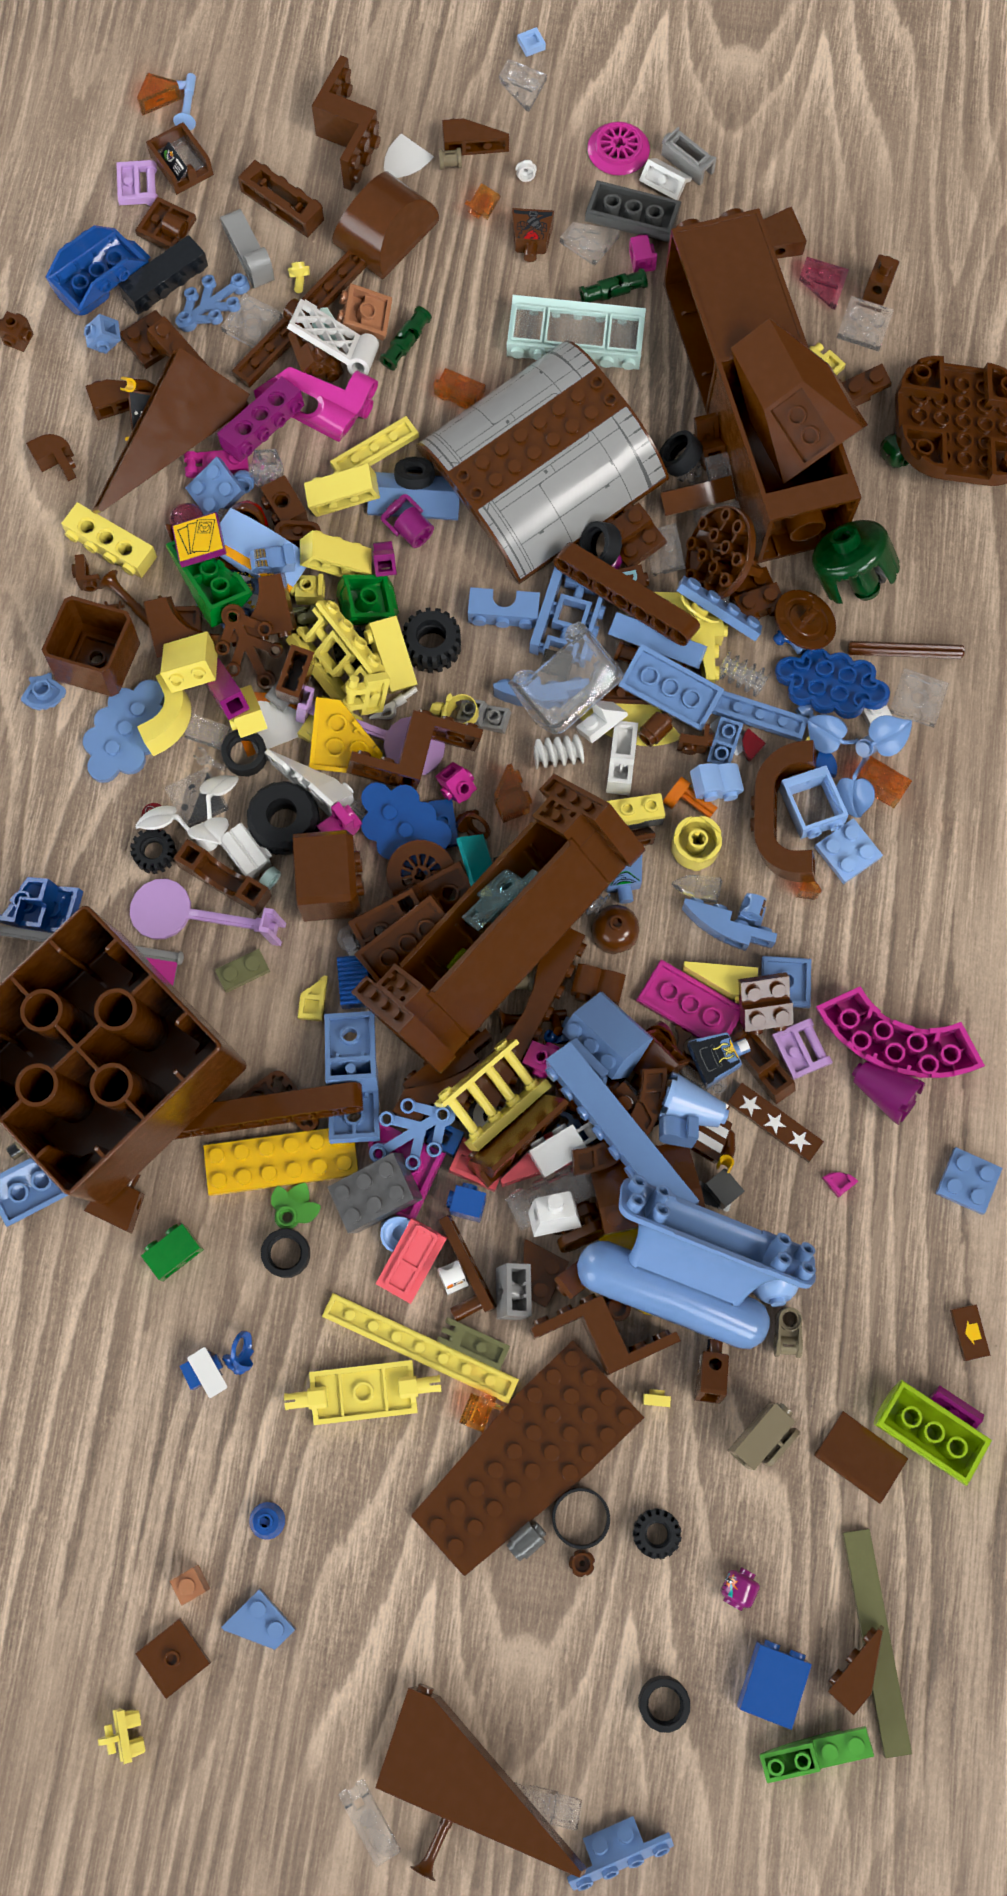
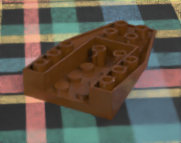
M771 318L731 347L750 422L783 484L799 475L814 462L868 426L831 366Z

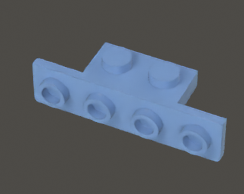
M634 1816L584 1837L583 1840L592 1866L588 1867L585 1874L580 1878L570 1875L567 1879L572 1890L578 1889L583 1891L593 1886L594 1881L601 1878L605 1880L611 1879L619 1874V1870L628 1866L629 1868H636L644 1863V1859L653 1855L661 1857L670 1851L669 1848L674 1846L670 1833L668 1832L643 1843Z

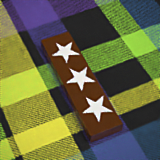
M744 1083L740 1084L727 1102L729 1106L808 1163L824 1142Z

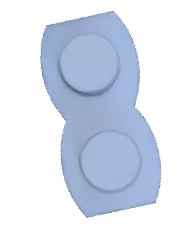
M700 764L690 771L695 796L697 799H704L705 802H711L718 798L724 799V801H732L737 799L738 795L744 791L738 764Z

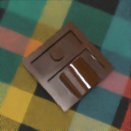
M157 197L135 231L137 236L168 250L186 237L197 219L194 213Z

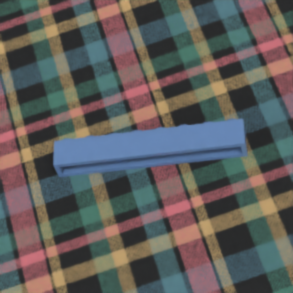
M571 1042L546 1058L547 1069L545 1071L553 1082L556 1080L562 1086V1094L568 1101L573 1100L578 1106L576 1110L584 1121L588 1119L594 1126L592 1131L600 1141L604 1139L610 1146L608 1151L616 1161L620 1159L626 1166L624 1171L629 1178H632L634 1175H640L645 1178L647 1184L655 1187L660 1184L665 1185L676 1197L698 1205V1198Z

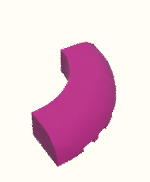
M861 986L816 1006V1010L823 1022L844 1046L867 1062L881 1068H887L911 1077L944 1078L970 1073L985 1066L962 1022L940 1028L919 1029L897 1020H892L882 1014L881 1010L870 1001Z

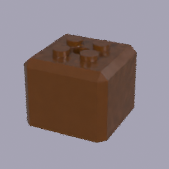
M70 596L63 600L41 650L56 681L112 697L119 694L141 643L128 611ZM98 655L103 656V660L101 662H91L93 657Z
M347 830L293 834L296 900L303 921L357 917L361 912V896H365L362 874H359L363 872L360 851L356 849L353 835Z

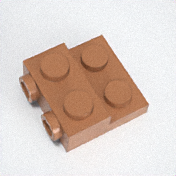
M350 283L347 290H343L341 293L339 304L343 305V309L339 310L336 320L359 335L369 333L377 339L384 341L387 334L392 297Z

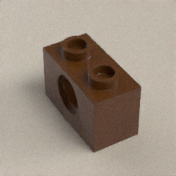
M285 475L260 487L262 497H260L261 503L265 510L270 509L272 512L271 519L275 526L282 520L308 521L307 512ZM281 504H287L285 507H278Z

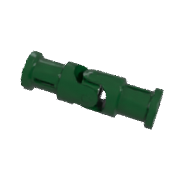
M641 268L631 274L626 275V273L599 280L597 284L591 286L579 287L581 302L605 301L629 294L631 290L637 288H647L646 272Z
M416 306L413 316L410 320L405 321L395 338L390 342V347L386 353L381 354L379 360L389 370L394 371L397 368V363L401 357L406 356L422 334L423 327L426 323H430L432 316L428 310L421 306Z

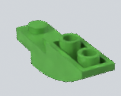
M866 1726L840 1731L839 1729L822 1733L760 1753L767 1783L820 1772L822 1768L874 1757Z

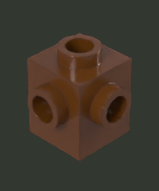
M7 311L4 317L0 319V337L2 342L8 347L24 352L34 335L25 316Z

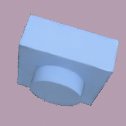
M537 27L517 35V41L526 57L546 50V43Z

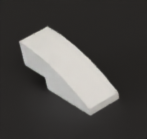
M620 721L614 726L606 793L630 796L638 723Z

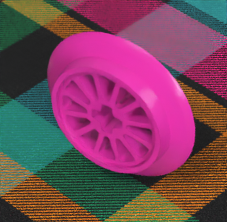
M626 122L604 124L593 132L588 141V155L592 163L601 171L611 175H627L639 170L646 163L650 153V145L646 135L638 127Z

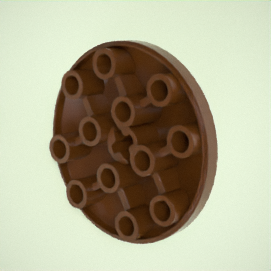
M725 505L713 509L699 519L692 536L686 542L685 566L687 578L696 579L700 582L701 587L708 591L716 592L721 599L734 593L747 575L760 578L764 570L758 564V559L754 557L756 549L755 529L752 520L745 511L737 507Z

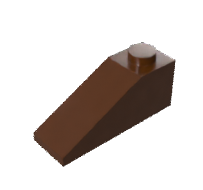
M464 118L442 120L444 151L456 150L460 147L461 156L509 152V133Z
M106 379L95 381L85 386L98 421L130 411L128 392L120 389V387L125 388L127 386V381Z

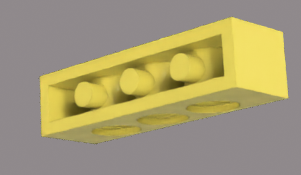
M78 502L61 523L66 532L65 536L75 543L79 541L84 544V547L91 553L95 554L97 552L103 555L107 562L112 565L115 563L120 565L131 576L135 574L142 578L157 558L152 545L102 516L91 512L90 509ZM93 529L90 533H85L87 530ZM112 540L109 544H104L106 541ZM131 551L130 554L123 555L125 552Z

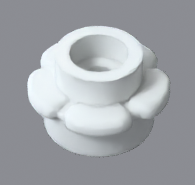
M531 160L519 162L515 168L517 177L523 182L531 181L537 171L536 165Z

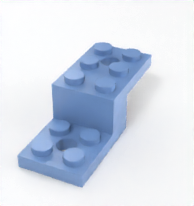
M371 1011L324 1014L326 1086L348 1082L362 1084L364 1109L358 1112L361 1118L356 1122H351L347 1119L350 1114L329 1117L330 1144L380 1141L375 1015ZM350 1032L357 1035L352 1041H347L343 1038L345 1034Z

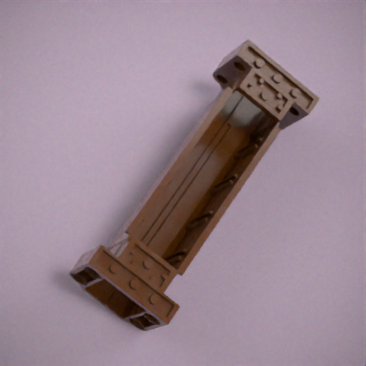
M553 774L539 789L547 800L532 815L536 821L528 824L399 964L401 967L395 963L377 983L366 976L351 992L389 1030L440 1074L456 1058L454 1054L464 1046L466 1041L482 1026L508 995L516 989L518 984L533 970L540 960L549 953L550 949L566 934L593 902L599 898L625 867H631L645 852V847L609 802L556 774Z

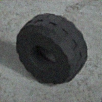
M286 781L271 783L257 791L249 803L247 809L249 831L258 845L268 849L272 854L291 855L294 853L293 834L318 832L317 825L319 824L320 816L317 804L312 795L298 784ZM282 809H289L297 814L295 821L285 828H277L270 824L272 816Z

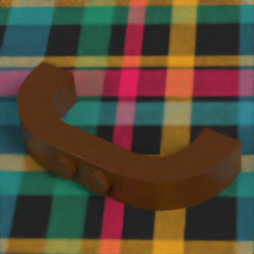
M813 740L793 742L774 751L761 765L755 781V796H751V809L755 811L754 818L750 819L751 832H754L760 856L773 873L794 882H815V856L813 850H789L777 842L778 790L782 780L798 773L816 769V748Z

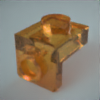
M481 183L471 202L466 200L464 204L469 208V214L477 219H480L482 216L488 220L501 196Z
M482 1392L481 1397L471 1393L459 1423L483 1432L492 1408L502 1411L504 1406L495 1403L497 1398Z

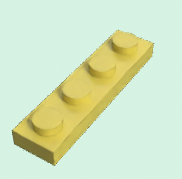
M405 416L331 460V467L336 472L354 468L358 464L368 463L372 466L419 438V432L408 417Z

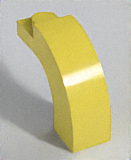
M161 674L156 675V678L164 693V705L154 718L137 726L145 745L153 756L167 750L176 743L185 732L191 718V703L186 692L181 690L171 693Z

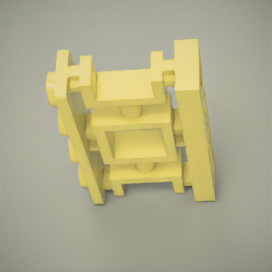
M318 600L315 604L316 607L312 610L317 616L318 621L310 630L307 626L298 627L296 629L297 633H292V635L288 636L286 642L290 646L293 644L315 652V665L312 675L330 698L343 701V698L346 696V683L344 684L340 677L345 672L349 677L352 675L357 676L360 682L365 675L382 673L386 669L381 664L380 658L368 648L365 639L360 637L353 629V624L342 615L338 605L331 600ZM330 623L335 630H332L328 635L324 629ZM317 637L322 642L318 648L312 643ZM336 642L346 653L338 665L327 653ZM356 658L362 664L357 670L352 666Z

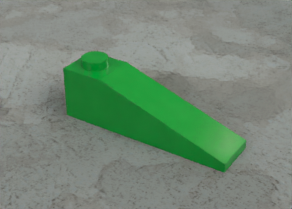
M175 540L166 544V548L211 628L224 623L221 614L227 605L237 604L243 607L252 596V591L242 576L236 571L232 572L226 568L225 563L221 560L212 558L182 568L179 563ZM233 612L229 613L230 619H233L236 614Z

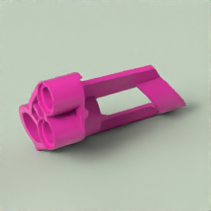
M289 366L255 389L254 395L257 399L280 377H284L299 390L316 398L318 401V408L313 413L306 414L299 411L292 418L340 442L358 417L366 419L369 416L374 404L371 398L376 393L378 381L357 370L353 373L344 390Z

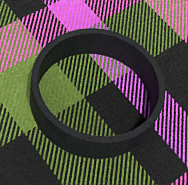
M573 1488L566 1491L556 1501L552 1512V1523L557 1536L566 1545L576 1549H587L600 1543L606 1536L610 1527V1511L604 1499L595 1491L588 1488ZM578 1491L589 1492L597 1496L603 1503L607 1516L606 1526L600 1537L592 1543L577 1545L565 1540L559 1533L555 1522L556 1510L560 1502L567 1495Z

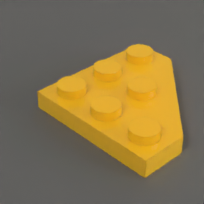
M316 696L310 768L346 773L352 751L357 752L358 750L370 753L371 757L379 759L382 757L383 752L340 699Z

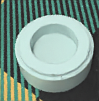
M272 866L262 875L259 882L270 890L278 882L281 872Z

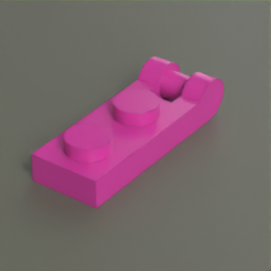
M225 450L198 453L187 451L184 453V462L187 463L185 476L195 478L216 456L223 460L232 474L240 470L249 472V460L246 457L239 462ZM196 463H202V467H197Z

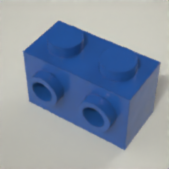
M463 1183L462 1186L456 1185L455 1191L450 1190L446 1203L447 1208H450L452 1216L480 1223L487 1199L486 1193L478 1191L477 1186L469 1183Z

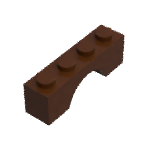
M188 839L173 858L179 868L258 916L272 897L268 887L250 876H244L233 871L214 858L207 850Z

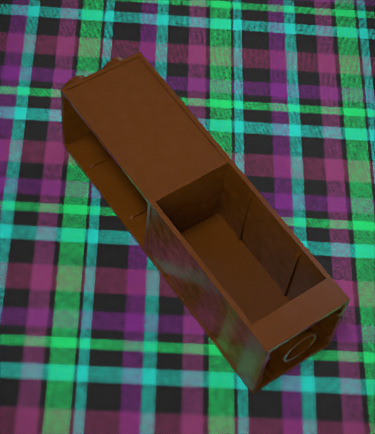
M734 208L724 212L716 219L700 222L698 219H687L678 224L676 228L671 229L663 286L706 414L716 412L718 415L719 436L726 449L727 466H724L727 476L732 475L737 507L748 514L754 525L756 534L754 557L758 559L759 564L814 550L818 542L827 533L840 525L852 522L862 497L843 443L814 462L799 475L783 484L750 422L731 347L769 318L808 347L761 211L758 208L744 212L740 208Z

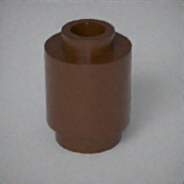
M655 712L640 727L641 731L638 733L641 741L649 747H652L654 744L657 745L673 729L671 717L665 712Z

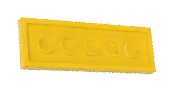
M329 1128L203 1145L209 1196L339 1179L359 1171L356 1143L330 1144Z

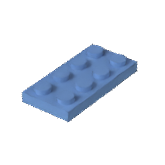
M643 644L640 645L618 687L700 732L724 691L720 686Z

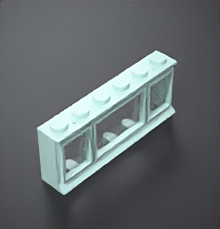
M513 295L507 339V356L516 359L530 358L538 360L562 342L569 340L581 347L598 366L639 370L646 308Z

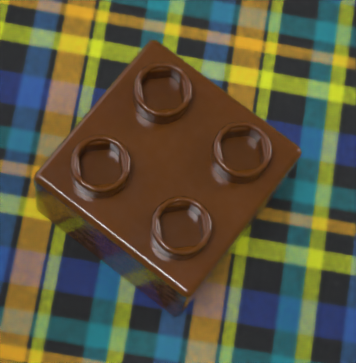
M89 906L80 907L0 983V1124L64 1194L102 1205L109 1203L246 1069L245 1060L120 931Z

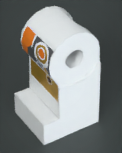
M456 1260L438 1268V1274L447 1295L469 1286L459 1261Z

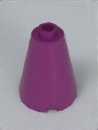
M867 1061L864 1064L859 1063L852 1073V1076L855 1077L853 1082L897 1125L904 1121L916 1104V1092L921 1095L925 1087V1082L887 1068H881Z

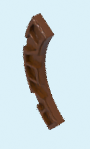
M667 1068L640 1070V1089L630 1116L647 1136L658 1120V1114L661 1111L662 1102L666 1095ZM605 1140L587 1148L571 1150L573 1176L598 1172L613 1166L621 1160L616 1161L608 1151L610 1146Z

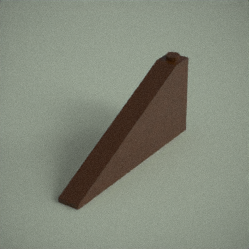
M182 348L174 350L91 512L95 514L103 512L234 419L249 405L247 399L250 394Z
M420 1683L418 1687L408 1688L375 1788L580 1878L584 1875L587 1867L441 1696L434 1694L432 1687Z

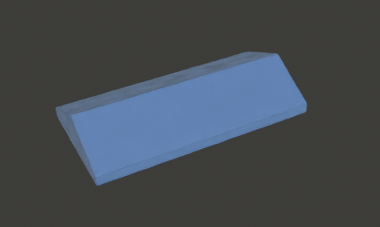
M375 472L380 498L368 502V515L381 516L395 499L397 500L403 494H407L422 508L423 512L421 514L426 519L458 520L460 498L443 476H435L433 483L426 488L411 490L399 486L395 481L394 473ZM406 501L391 516L399 517L406 509L413 506Z
M32 1158L0 1173V1216L6 1227L68 1196L56 1186Z

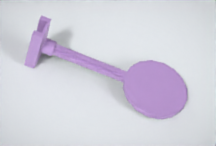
M305 685L302 703H298L296 721L304 724L309 714L314 716L316 702L313 701L314 688ZM411 717L400 719L391 725L389 730H384L356 719L370 736L384 741L385 756L393 759L398 764ZM431 740L422 775H427L437 768L444 755V743Z
M155 879L144 884L135 893L130 904V918L133 926L143 936L153 940L167 939L176 935L186 926L187 921L192 919L253 929L255 932H260L271 945L281 946L282 941L276 936L278 927H286V922L274 909L264 908L262 918L257 917L256 919L191 909V900L188 892L179 883L169 879Z

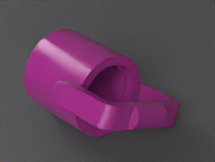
M403 494L397 500L395 499L381 515L383 524L396 537L400 534L413 548L422 546L434 531V526L421 514L423 512L422 508L407 494ZM408 501L413 507L406 509L397 518L393 528L386 520L396 513L404 502Z

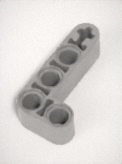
M238 209L221 216L222 227L253 288L274 281L270 257L265 247H260L242 210Z

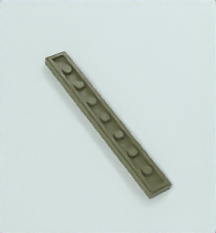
M870 1529L842 1532L861 1637L863 1639L871 1627L876 1630L880 1625L884 1627L872 1690L883 1755L885 1758L911 1755V1744Z

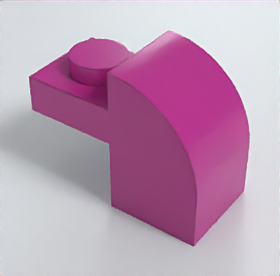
M337 802L331 807L332 816L317 825L318 832L347 830L354 836L361 828L362 822L349 805L343 807L340 802Z

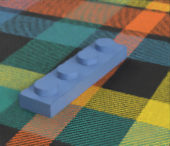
M683 576L679 582L677 592L750 639L757 640L762 630V625L758 619L751 615L743 614L738 606L733 603H726L716 592L704 589L696 579Z
M723 691L711 713L795 741L802 740L809 719L727 691Z

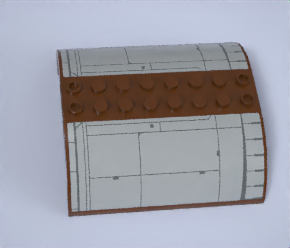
M569 340L556 346L416 445L422 456L436 466L503 555L506 568L518 584H521L551 563L567 543L578 544L582 532L591 522H606L609 518H615L622 513L627 505L635 504L669 480L663 460L637 415L593 359L581 347Z

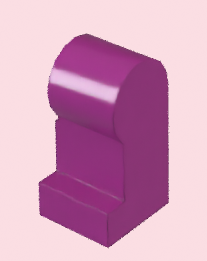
M392 541L373 543L376 577L397 575Z

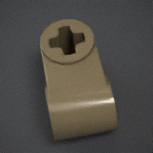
M782 1308L776 1314L773 1342L775 1357H779L780 1354L795 1355L796 1358L802 1357V1316L795 1308ZM786 1312H791L794 1315L795 1320L790 1327L783 1323V1315ZM783 1344H792L793 1347H785Z

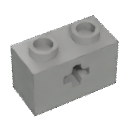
M506 1263L496 1268L497 1319L522 1320L532 1316L531 1264Z

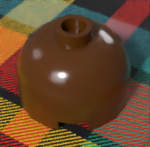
M618 904L608 905L601 909L594 917L591 926L592 937L596 946L602 951L613 955L630 950L637 942L640 932L639 921L634 912Z

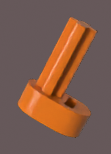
M684 777L677 781L663 800L666 806L673 809L682 798L708 818H711L718 808L711 802L697 799L694 789L690 787L692 783Z

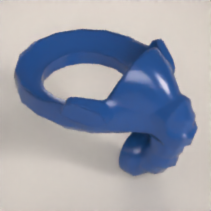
M241 1331L233 1341L231 1355H223L222 1360L225 1362V1365L236 1375L244 1374L253 1366V1362L250 1359L254 1353L251 1333ZM243 1337V1348L237 1356L236 1347L239 1340Z

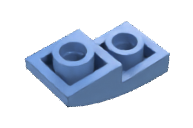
M721 716L706 762L718 765L731 763L744 723Z

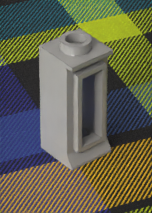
M679 127L672 133L666 134L662 141L661 155L683 173L691 176L692 180L700 186L703 183L706 170L711 175L714 173L717 158L709 155L679 131Z

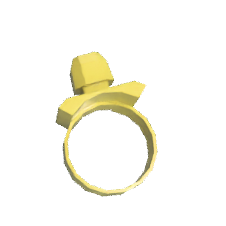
M450 693L447 695L446 704L435 702L432 703L430 708L433 716L440 718L442 716L450 717L452 711L458 707L457 701L469 700L476 705L474 716L467 722L474 724L479 717V709L475 700L466 694L452 696Z

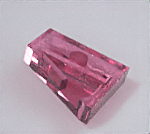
M807 257L799 281L830 308L835 310L849 269Z

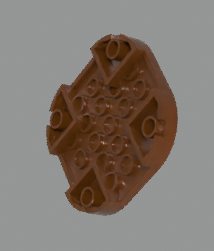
M927 356L918 359L916 364L906 369L895 393L896 440L905 460L919 472L936 479L984 486L1007 484V369L988 362L984 368L944 363V356Z

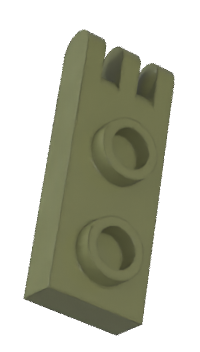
M447 1317L445 1322L454 1326V1328L449 1330L443 1327L441 1332L450 1337L447 1340L439 1336L437 1342L497 1370L501 1369L509 1351V1345Z

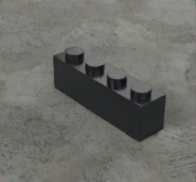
M190 235L186 236L134 272L127 280L120 282L118 286L122 298L137 315L149 310L152 305L166 298L172 291L179 286L185 285L189 279L202 273L208 267L205 252Z

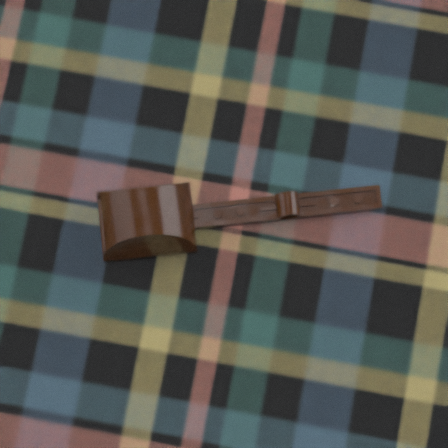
M388 171L377 175L351 202L334 230L332 236L333 244L343 250L345 254L302 299L304 301L306 299L316 305L319 310L320 308H328L365 268L383 280L438 223L439 214L436 207ZM294 298L288 302L283 311V318L232 370L233 376L248 388L291 346L288 333L291 331L287 329V326L299 303L298 299ZM302 309V311L304 312L305 316H310V314H309L308 312H306V311H304V310ZM295 323L300 327L305 328L302 323Z

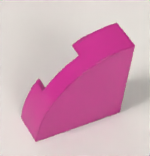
M841 1172L829 1173L822 1177L837 1198L859 1182L852 1175Z

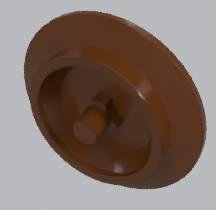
M791 590L784 593L778 599L774 610L775 620L782 634L790 642L804 649L817 650L826 647L833 640L836 633V620L830 607L820 597L805 590Z

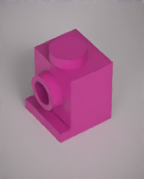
M648 235L630 237L629 255L633 271L637 272L641 268L645 272L656 270L657 253H655L653 243H649Z

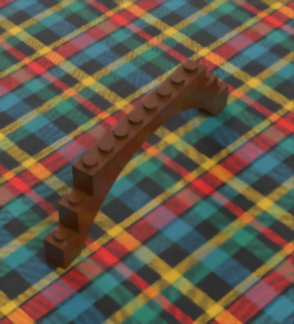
M572 928L561 937L550 949L549 953L538 963L535 984L525 1010L509 1035L505 1038L506 1040H518L519 1044L512 1049V1052L521 1064L532 1040L539 1041L543 1033V1029L540 1027L544 1020L549 1021L555 1009L551 1007L555 998L560 1000L565 990V986L562 984L566 977L569 979L572 977L576 969V965L573 964L576 957L581 958L587 947V944L584 943L586 935ZM487 1057L466 1071L441 1082L404 1089L393 1109L394 1115L417 1121H423L430 1117L415 1111L409 1114L404 1113L400 1108L402 1100L412 1098L416 1102L434 1106V1103L439 1099L438 1095L441 1091L449 1086L452 1088ZM503 1057L493 1067L509 1087L510 1085L515 1086L519 1076ZM484 1073L475 1081L476 1085L495 1110H498L499 1106L504 1108L506 1099L487 1074ZM467 1089L456 1097L467 1113L472 1104L469 1100L477 1102ZM406 1101L404 1107L406 1110H411L413 1104L410 1101ZM440 1110V1112L447 1115L445 1110Z

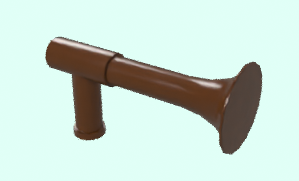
M112 570L101 579L99 587H108L116 592L149 627L145 608L140 603H137L117 580L118 571Z
M498 1008L500 1033H502L505 1027L516 1024L522 1014H506ZM566 1009L554 1010L549 1021H543H551L553 1032L556 1036L563 1034L564 1028L561 1020H564L567 1016Z
M441 1818L440 1825L422 1861L416 1866H410L411 1869L432 1881H436L433 1877L435 1859L448 1830L453 1822Z

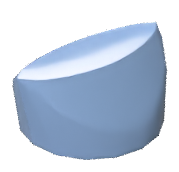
M392 1216L381 1222L380 1237L382 1244L387 1250L394 1251L410 1219L402 1216Z

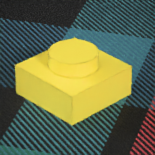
M649 1389V1394H643L642 1405L670 1407L671 1396H665L664 1390Z

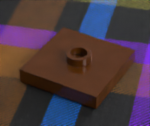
M181 1618L135 1653L166 1699L211 1663Z

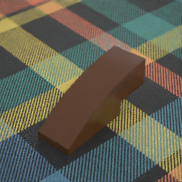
M732 475L661 492L665 516L736 498Z
M743 1029L731 1037L732 1042L743 1038L747 1040L751 1051L739 1057L775 1104H778L796 1091L794 1080L779 1065L777 1057L757 1035H751Z

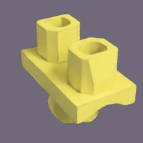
M119 1708L112 1710L116 1734H113L112 1724L105 1725V1736L98 1739V1746L107 1745L108 1755L116 1753L115 1742H117L120 1762L127 1764L132 1762L133 1757L145 1752V1745L142 1736L132 1739L128 1737L127 1729L141 1725L139 1710L124 1711Z

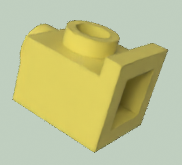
M323 574L318 576H300L291 590V596H295L297 605H310L317 603L318 600H325V580Z

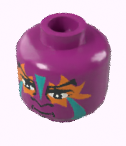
M742 1567L739 1572L730 1570L720 1589L721 1594L724 1596L723 1601L740 1611L743 1608H751L760 1590V1585L754 1580L756 1575Z

